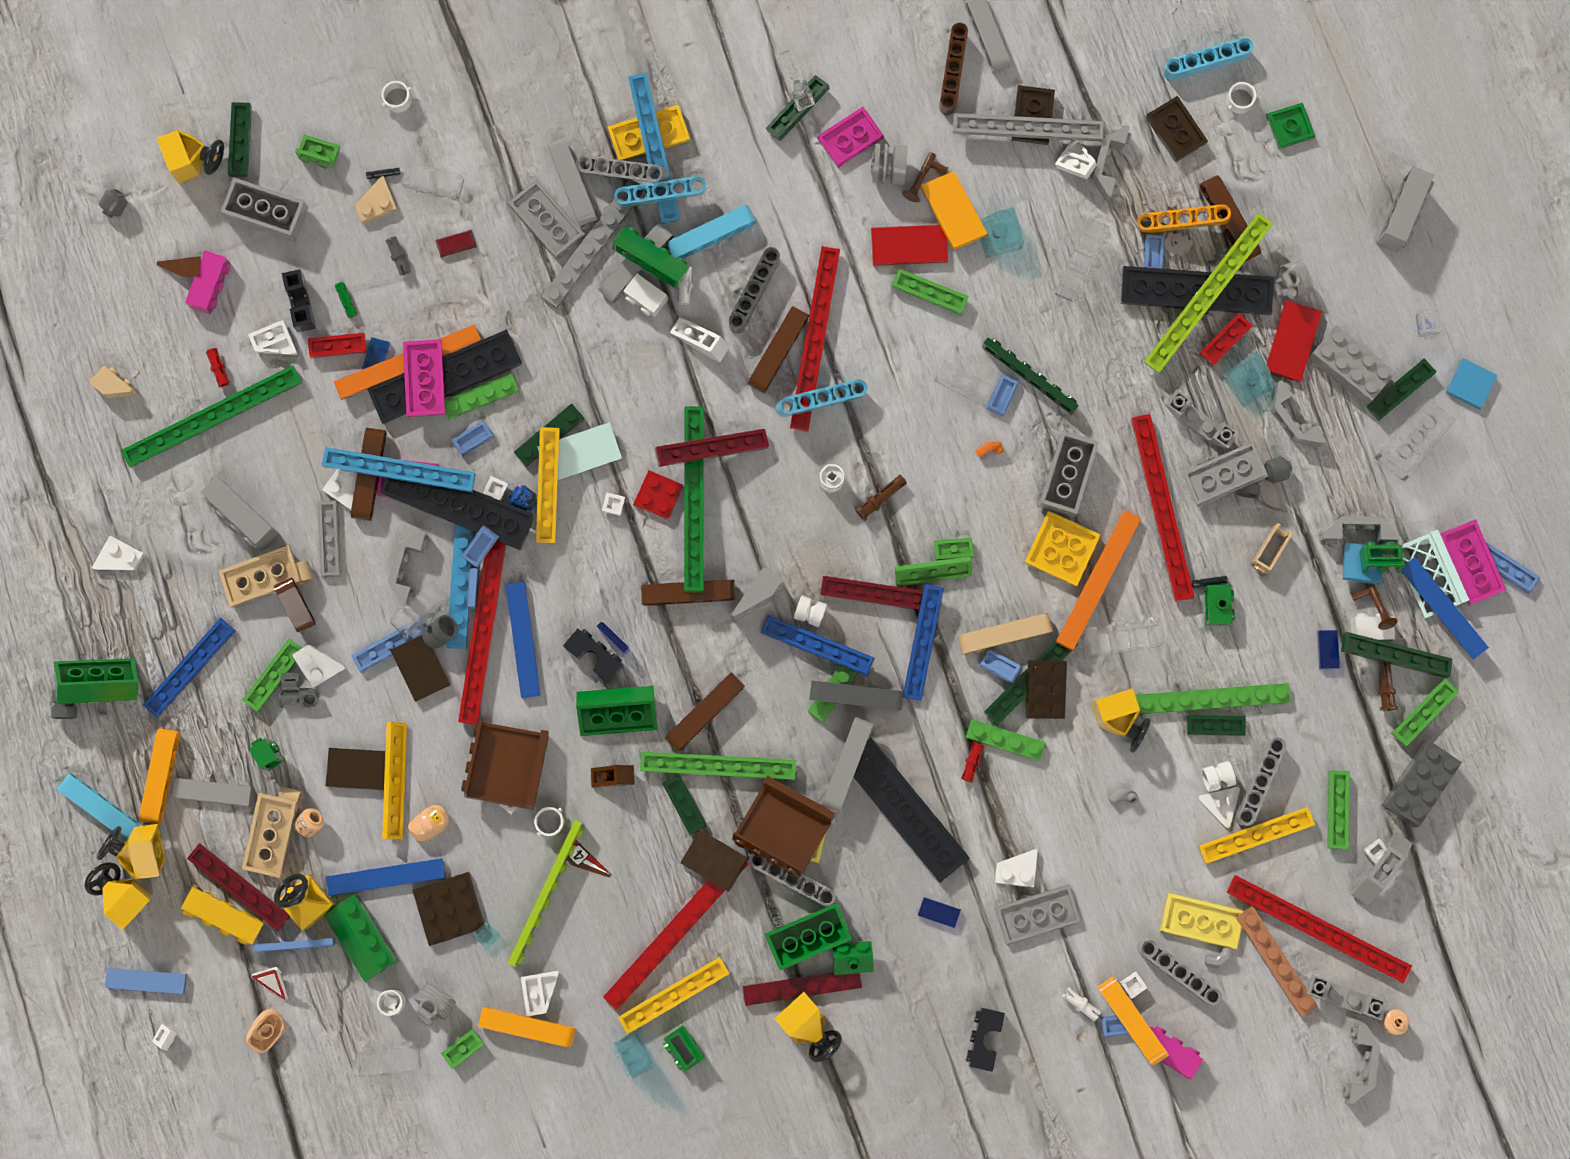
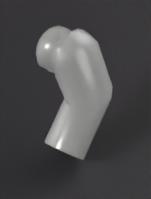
M1122 788L1111 795L1108 800L1113 806L1121 800L1135 804L1138 801V796L1136 792Z
M1223 948L1221 954L1217 957L1206 955L1205 965L1223 967L1232 960V950L1230 948Z

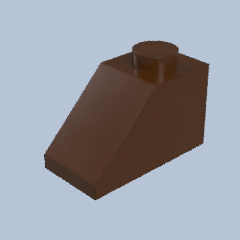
M611 765L591 768V788L635 785L634 765Z

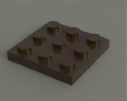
M469 872L412 890L429 946L486 928Z

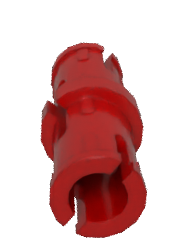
M211 348L207 350L206 354L211 364L210 370L215 375L218 387L229 385L230 381L225 371L226 366L221 361L218 349Z
M976 742L972 743L970 754L965 760L966 765L961 777L962 780L973 783L977 767L980 766L979 761L985 747L984 745Z

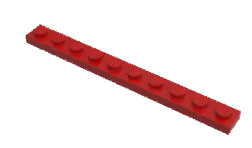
M821 247L796 395L816 390L840 249ZM801 398V405L807 407V401ZM812 411L792 415L790 429L809 432Z
M1151 414L1132 417V427L1174 602L1193 599L1195 597Z
M498 541L492 546L483 562L459 712V723L472 725L479 723L507 546Z
M748 862L744 866L743 870L749 865ZM708 880L608 990L603 998L618 1010L725 890Z
M1237 875L1233 876L1228 886L1227 894L1400 983L1405 982L1412 965Z

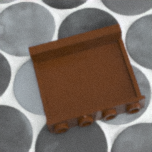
M480 719L479 724H475L474 727L475 743L471 742L469 754H472L471 762L467 761L465 773H468L467 780L462 782L461 791L464 792V797L534 810L549 740V731L541 730L540 733L485 723L483 719Z
M767 776L760 792L737 831H734L732 840L737 846L750 849L755 856L768 859V862L773 866H780L786 869V872L791 876L795 877L797 875L801 878L833 822L836 813Z

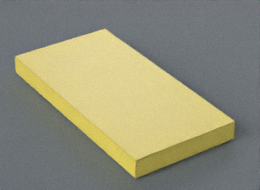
M1168 893L1160 931L1237 950L1242 927L1235 917L1243 911Z

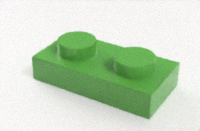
M972 538L937 540L933 542L935 561L968 556L970 558L974 557Z
M471 1029L441 1054L450 1067L454 1069L484 1046L485 1043L476 1031Z

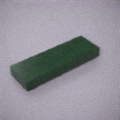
M1186 716L1187 735L1246 736L1245 716Z
M680 775L662 783L689 835L707 826Z

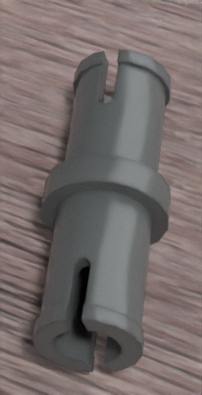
M390 237L391 240L387 239L385 242L391 252V260L395 262L399 275H406L405 272H411L405 259L406 254L401 250L397 237Z

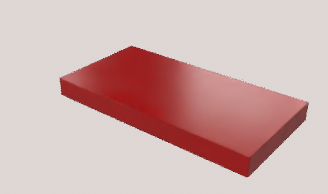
M940 225L871 228L873 266L948 263L947 238Z
M1288 300L1284 302L1265 365V372L1296 382L1302 381L1322 311Z

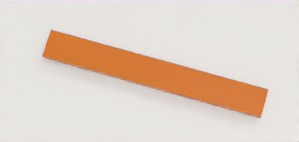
M475 324L439 338L442 340L443 356L481 340ZM402 353L334 381L340 399L343 400L403 374L404 354Z
M1126 510L1122 512L1056 643L1071 651L1074 650L1141 520L1140 517Z

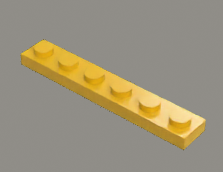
M540 427L536 542L555 543L559 428Z
M387 722L382 839L403 840L407 723Z
M1305 807L1198 845L1204 864L1309 828L1314 826L1315 823L1309 807Z
M718 957L617 1018L628 1035L730 973L722 959Z

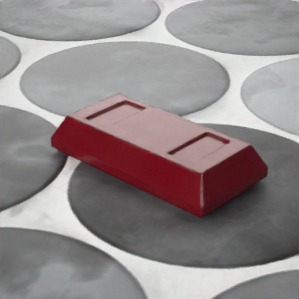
M472 229L436 239L440 257L477 247Z

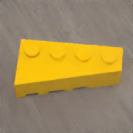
M193 883L182 903L181 909L184 910L183 913L191 918H194V916L201 918V923L209 927L215 925L219 928L218 931L226 936L230 934L236 936V940L244 945H247V943L252 944L264 922L242 909H235V906L227 901L218 900V897L209 891L202 892L198 890L199 886Z

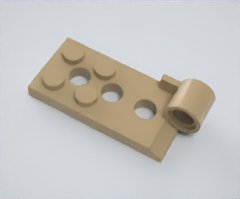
M290 545L219 570L229 607L232 608L276 592L274 585L291 577L297 586L314 580L309 562L295 563ZM280 564L282 566V572L279 575H276L274 573V568L276 565ZM263 571L265 577L259 582L256 575L258 572ZM245 577L247 580V585L244 588H241L239 586V581L241 578Z
M283 786L279 797L258 793L242 865L243 870L278 878L282 876L293 822L296 819L302 801L303 791ZM272 810L277 811L279 814L277 821H272L269 817ZM267 830L274 832L275 837L273 840H268L265 837ZM262 849L270 851L269 859L262 858Z

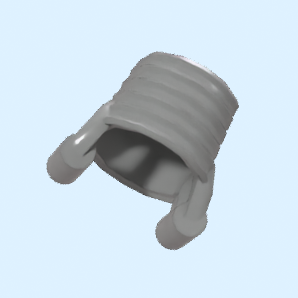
M1299 260L1281 265L1279 268V278L1273 283V292L1276 298L1288 295V297L1294 300L1308 294L1313 289L1312 278L1305 264ZM1279 282L1285 283L1287 287L1286 292H1282Z
M426 983L414 998L419 1004L417 1011L419 1015L417 1018L429 1026L438 1017L446 1020L456 1004L454 999L430 983ZM432 1007L434 1012L430 1013L425 1008Z

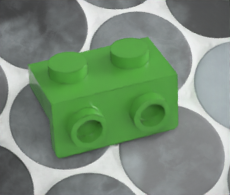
M304 135L299 149L296 148L295 153L298 159L305 163L311 161L322 168H334L341 147L337 144Z

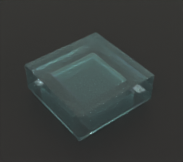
M487 922L473 935L487 950L501 936Z

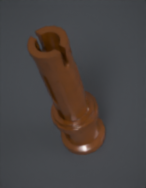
M899 474L877 494L868 496L867 501L861 506L854 508L858 516L863 521H866L867 517L874 511L880 510V505L907 484L906 480Z
M1379 661L1381 689H1379L1378 694L1381 695L1382 705L1380 711L1398 710V706L1395 705L1394 694H1396V690L1392 684L1391 664ZM1384 664L1386 665V676H1387V679H1385Z

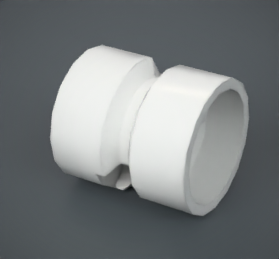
M828 464L820 472L819 484L825 492H838L844 484L843 469L836 464Z
M802 595L793 619L801 622L807 620L810 625L819 628L827 604L820 601L814 603L811 598Z
M1229 761L1217 764L1216 768L1212 765L1201 769L1203 782L1208 792L1219 790L1221 786L1226 788L1236 785L1235 774Z
M395 989L382 992L377 999L378 1010L386 1016L400 1014L404 1011L407 1003L403 992Z

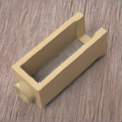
M1276 523L1251 562L1254 569L1262 574L1269 573L1294 532L1289 531L1286 533L1279 528L1281 524Z

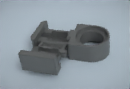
M282 673V689L279 692L280 708H283L284 705H300V708H313L318 703L319 693L313 688H300V686H297L300 673ZM312 694L315 697V701L308 702L305 699V695Z

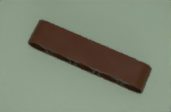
M961 22L952 26L939 104L941 113L945 115L952 114L957 105L968 35L967 26ZM960 31L963 33V36H957L955 32ZM959 49L961 53L955 54L952 50ZM955 66L958 70L951 71L949 67ZM953 84L955 88L949 89L946 85ZM949 101L953 105L947 107L944 105V102Z
M1216 175L1200 183V189L1209 206L1226 205L1230 208L1231 219L1227 224L1221 225L1233 246L1248 225L1222 179ZM1220 211L1217 214L1220 219H1224L1228 215L1226 211ZM1259 244L1245 262L1261 254Z
M794 306L791 307L752 373L747 385L763 394L767 391L809 318L807 313Z
M366 428L361 453L383 457L387 435L386 430ZM357 473L351 518L372 520L379 481L378 476Z
M735 580L704 581L703 593L684 592V582L641 585V601L643 606L720 602L736 599Z
M731 672L664 739L679 752L744 689L745 685Z

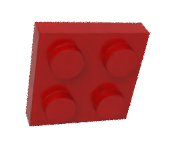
M648 470L633 506L669 520L684 485Z

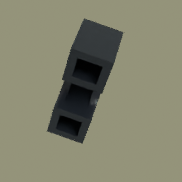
M300 269L281 273L285 291L291 305L289 310L294 329L298 333L316 329L304 274Z
M577 628L563 647L578 660L588 652L595 653L598 656V664L593 669V672L609 684L623 668V665L620 663L622 659L614 653L612 655L607 653V647L600 641L595 643L588 631L585 629L581 631Z
M980 1007V1011L976 1010L974 1022L977 1023L976 1030H972L970 1042H973L972 1049L968 1050L966 1055L969 1067L993 1072L997 1052L988 1050L984 1046L983 1039L990 1031L1001 1032L1005 1016L1004 1012Z

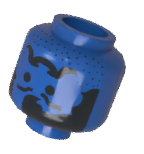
M517 485L508 497L510 505L525 511L529 510L531 512L537 504L535 501L536 493L525 485L520 487Z

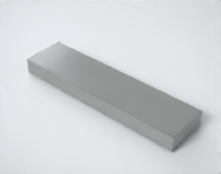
M318 501L321 577H341L338 501Z
M174 778L171 797L250 806L253 787Z

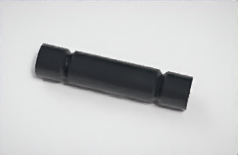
M400 167L366 172L367 179L401 175Z
M1227 576L1192 580L1193 588L1228 583Z

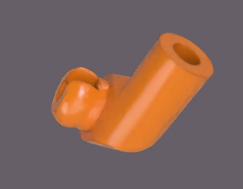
M999 441L987 442L975 452L981 459L990 451H994L997 455L1001 454L1004 451V447Z

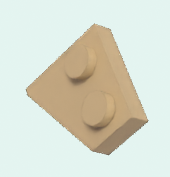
M384 176L380 177L355 204L362 224L397 211Z

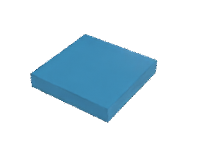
M1463 358L1446 393L1481 409L1497 375Z
M1345 542L1343 545L1342 580L1381 585L1382 572L1378 571V567H1369L1366 573H1362L1359 551L1363 545ZM1370 554L1371 557H1383V554Z

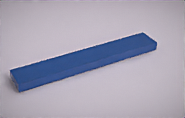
M1414 557L1407 562L1401 573L1468 655L1475 659L1489 648L1419 561Z
M525 582L506 584L521 698L541 696Z
M929 584L924 586L904 686V698L922 700L944 587Z
M769 615L761 631L763 635L865 676H868L875 657Z
M220 618L144 702L143 706L155 717L159 718L236 630Z
M443 858L326 876L328 896L441 879L446 878L444 861Z

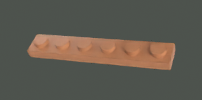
M1250 906L1235 917L1298 1015L1303 1017L1318 1007L1312 996L1306 994V987L1254 907Z

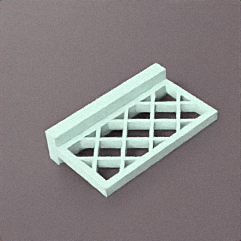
M1438 530L1402 545V549L1409 548L1414 550L1411 559L1414 558L1416 552L1427 555L1422 566L1425 570L1434 573L1433 580H1435L1437 574L1445 577L1446 583L1444 588H1440L1443 592L1453 595L1455 600L1453 604L1455 606L1469 601ZM1428 539L1430 544L1428 553L1417 549L1419 543ZM1429 557L1437 559L1438 566L1436 571L1425 567ZM1408 581L1424 619L1435 615L1433 611L1426 612L1424 608L1425 601H1421V596Z

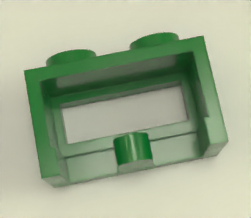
M1369 542L1363 545L1359 551L1362 573H1366L1369 567H1378L1379 572H1385L1388 567H1395L1396 573H1400L1405 566L1402 545H1396L1395 542H1387L1384 545ZM1370 554H1395V557H1371Z
M682 1025L664 1038L665 1043H663V1046L669 1054L673 1052L676 1059L674 1062L678 1069H684L686 1072L706 1057L701 1053L696 1042L685 1029L686 1027ZM677 1035L680 1036L695 1059L689 1064L685 1063L671 1042V1039Z

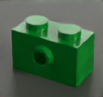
M1207 585L1204 588L1206 626H1226L1232 624V620H1235V610L1232 609L1231 601H1234V590H1231V585Z
M259 738L252 742V747L248 749L260 769L270 771L285 761L275 741Z
M871 941L843 943L832 948L835 975L874 972Z

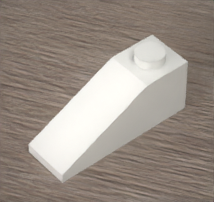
M679 317L670 331L678 339L718 362H721L730 348L721 336Z

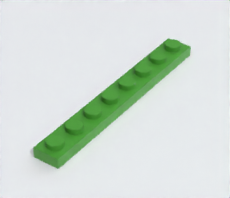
M1289 683L1135 695L1140 708L1139 714L1291 702Z
M641 752L640 771L766 778L769 776L772 779L795 780L796 760Z

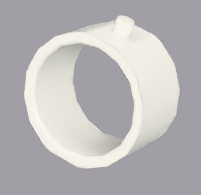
M400 81L387 83L382 90L384 102L382 106H386L388 110L394 113L406 111L412 100L409 92L412 90L411 87L407 88ZM393 89H403L407 92V97L402 104L391 105L386 101L388 93Z
M1246 82L1234 84L1226 96L1227 108L1237 114L1248 112L1256 100L1255 88ZM1235 90L1246 91L1251 97V104L1247 106L1236 105L1231 99V92Z
M545 807L537 812L534 824L536 830L539 831L537 833L538 836L542 834L552 837L558 835L563 830L565 820L561 813V808L557 810L553 807ZM553 810L560 816V827L554 833H544L539 828V817L545 811Z

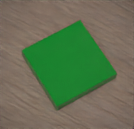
M1303 102L1270 112L1266 115L1278 149L1311 140L1315 137Z

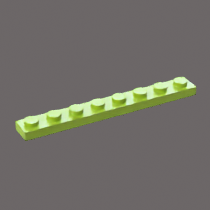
M577 820L574 821L507 962L514 967L517 964L521 965L526 955L523 951L526 945L530 946L534 938L532 932L534 928L539 927L543 919L540 915L543 909L547 910L551 899L548 898L551 892L555 893L559 885L557 879L560 874H564L568 866L565 862L568 856L572 857L576 849L574 843L577 838H581L585 830L582 827L584 823Z

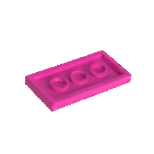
M442 340L403 342L407 417L446 415Z
M1476 519L1440 533L1469 598V601H1467L1469 605L1506 590Z

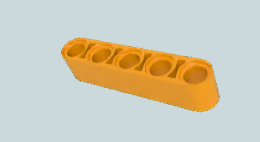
M1213 205L1152 212L1139 216L1137 223L1139 230L1147 234L1225 225L1230 221L1231 211L1226 205ZM1220 211L1228 213L1224 219L1218 218L1217 214ZM1201 213H1206L1209 217L1207 220L1201 221L1198 219V216ZM1182 215H1187L1190 219L1187 223H1181L1179 218ZM1168 217L1171 221L1168 225H1162L1160 223L1161 219ZM1146 219L1152 222L1147 228L1141 225L1142 221Z
M163 728L157 730L139 813L140 822L160 825L163 820L180 738L179 731Z
M1114 976L1097 987L1153 1067L1169 1056Z
M482 1006L478 1026L569 1048H572L576 1032L575 1027Z

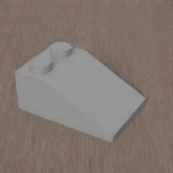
M763 567L732 612V620L737 621L773 601L775 597L778 599L784 590L783 579Z

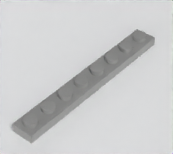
M954 113L953 134L1100 142L1103 140L1104 121Z
M629 179L624 187L639 184ZM638 191L636 196L641 198L645 191ZM626 193L618 195V200L621 202L628 199ZM615 199L543 293L542 299L556 309L560 306L634 206L620 207L616 204Z

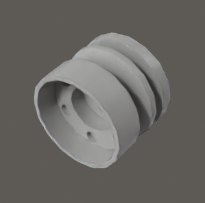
M875 144L871 158L870 172L873 179L872 183H877L878 175H882V184H885L887 176H891L893 185L905 184L908 146L895 145L893 153H889L888 144H885L884 152H880V144Z

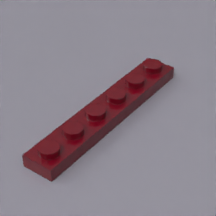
M759 429L657 446L654 450L658 466L663 467L768 449L769 443L766 430Z
M823 576L820 596L920 610L923 591Z
M201 843L188 856L187 859L276 931H279L290 918V915L284 909L278 907L274 901Z
M834 972L747 985L743 986L745 1006L798 998L803 992L807 996L858 989L862 988L860 973L835 975Z

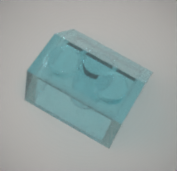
M1014 207L997 211L981 219L987 232V236L981 238L986 258L1023 248L1024 239Z
M1257 351L1226 371L1222 376L1243 407L1275 387L1269 368Z
M636 1031L614 1043L613 1051L618 1059L622 1058L625 1064L622 1067L627 1076L631 1075L632 1078H635L654 1067Z

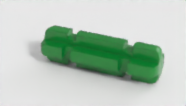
M344 282L335 284V289L339 293L338 296L343 308L346 309V315L348 318L356 316L357 311L348 291H346V285Z

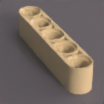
M1045 613L964 633L957 637L961 653L966 655L1052 633L1053 630L1049 615Z

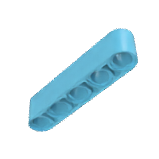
M1240 38L1172 58L1166 63L1163 75L1167 80L1172 81L1245 60L1253 50V42L1249 38ZM1243 46L1247 51L1244 52L1239 47ZM1222 52H1227L1230 56L1226 57ZM1204 57H1210L1212 61L1208 62ZM1186 62H1192L1195 66L1190 67ZM1169 67H1174L1177 71L1172 72Z
M695 176L621 187L616 190L614 198L618 206L628 207L696 197L704 194L706 182L702 177ZM695 182H700L703 188L696 191L692 185ZM676 185H682L684 187V191L682 193H676L674 191V187ZM662 187L666 193L663 196H658L655 194V190ZM644 190L647 196L644 199L638 198L636 196L638 191ZM626 193L628 199L621 202L618 200V195Z
M744 205L666 243V246L672 253V257L685 259L752 227L757 221L749 206Z
M857 379L789 396L776 404V412L781 417H788L855 400L867 392V384L865 381ZM854 385L860 388L859 394L854 391ZM836 390H840L842 392V398H839L836 395ZM819 394L825 397V402H821L818 399ZM801 398L807 401V407L801 405ZM783 403H787L789 405V411H785L783 409Z
M68 773L57 788L59 792L112 831L115 827L120 826L122 831L119 836L124 840L127 839L134 827L142 826L71 773Z

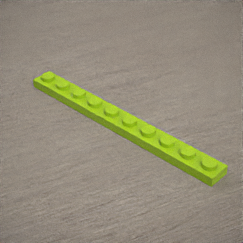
M1259 212L1143 363L1158 374L1271 228L1273 225L1271 221Z

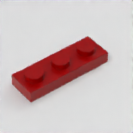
M1238 313L1199 354L1211 366H1214L1253 325Z
M354 333L308 338L309 357L320 358L367 353L366 334Z

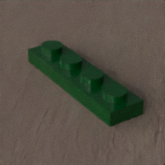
M815 75L766 127L767 132L781 141L830 89L829 84Z
M231 103L228 158L229 177H248L251 103Z
M1425 358L1422 359L1367 406L1368 410L1380 421L1437 371Z
M571 403L544 427L559 428V439H561L583 421L584 417ZM540 430L514 451L515 455L526 467L539 457Z

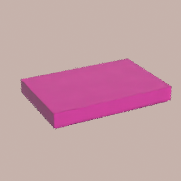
M861 107L817 136L818 141L837 168L884 138V135L864 107Z

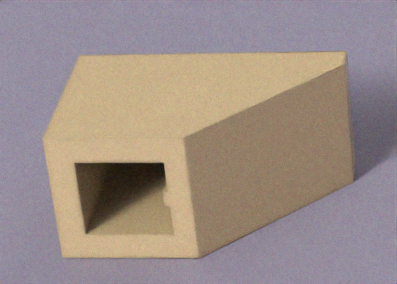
M103 366L89 382L108 399L135 396L137 394L133 390L134 385L127 379L122 381L119 378L120 373L113 367L108 369Z

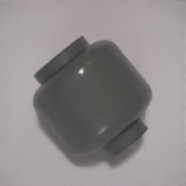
M114 188L106 190L99 202V206L103 209L102 213L110 218L113 215L121 216L128 204L125 198L126 195Z
M1279 456L1269 459L1264 464L1269 477L1265 478L1267 481L1269 480L1274 484L1285 481L1290 477L1292 465L1284 457Z

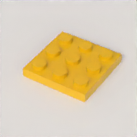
M1048 511L1024 563L1077 587L1100 534Z

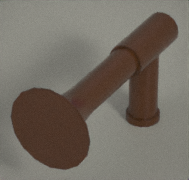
M928 153L914 184L908 191L902 192V195L909 201H920L917 196L918 190L930 168L944 175L947 173L949 167L934 161L936 154Z
M1365 583L1366 589L1351 593L1353 601L1368 595L1371 596L1381 618V622L1378 625L1380 630L1390 629L1397 624L1398 620L1394 617L1391 618L1387 614L1375 584Z

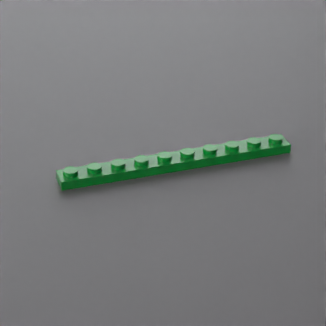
M294 365L122 449L121 452L128 466L132 468L302 384V381Z
M685 406L684 442L704 439V407ZM704 460L684 463V592L703 593Z

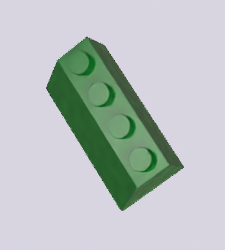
M624 227L613 241L612 250L676 290L689 271L688 263L679 257L678 259L672 257L670 251L663 247L661 249L656 247L654 241L647 237L645 239L640 237L639 232L631 227L629 229Z
M134 658L54 661L57 704L130 701L138 699L139 681Z
M654 686L576 692V709L580 736L657 730Z
M358 894L347 898L325 915L326 920L364 982L369 981L399 961Z
M837 903L764 934L779 970H783L852 940Z

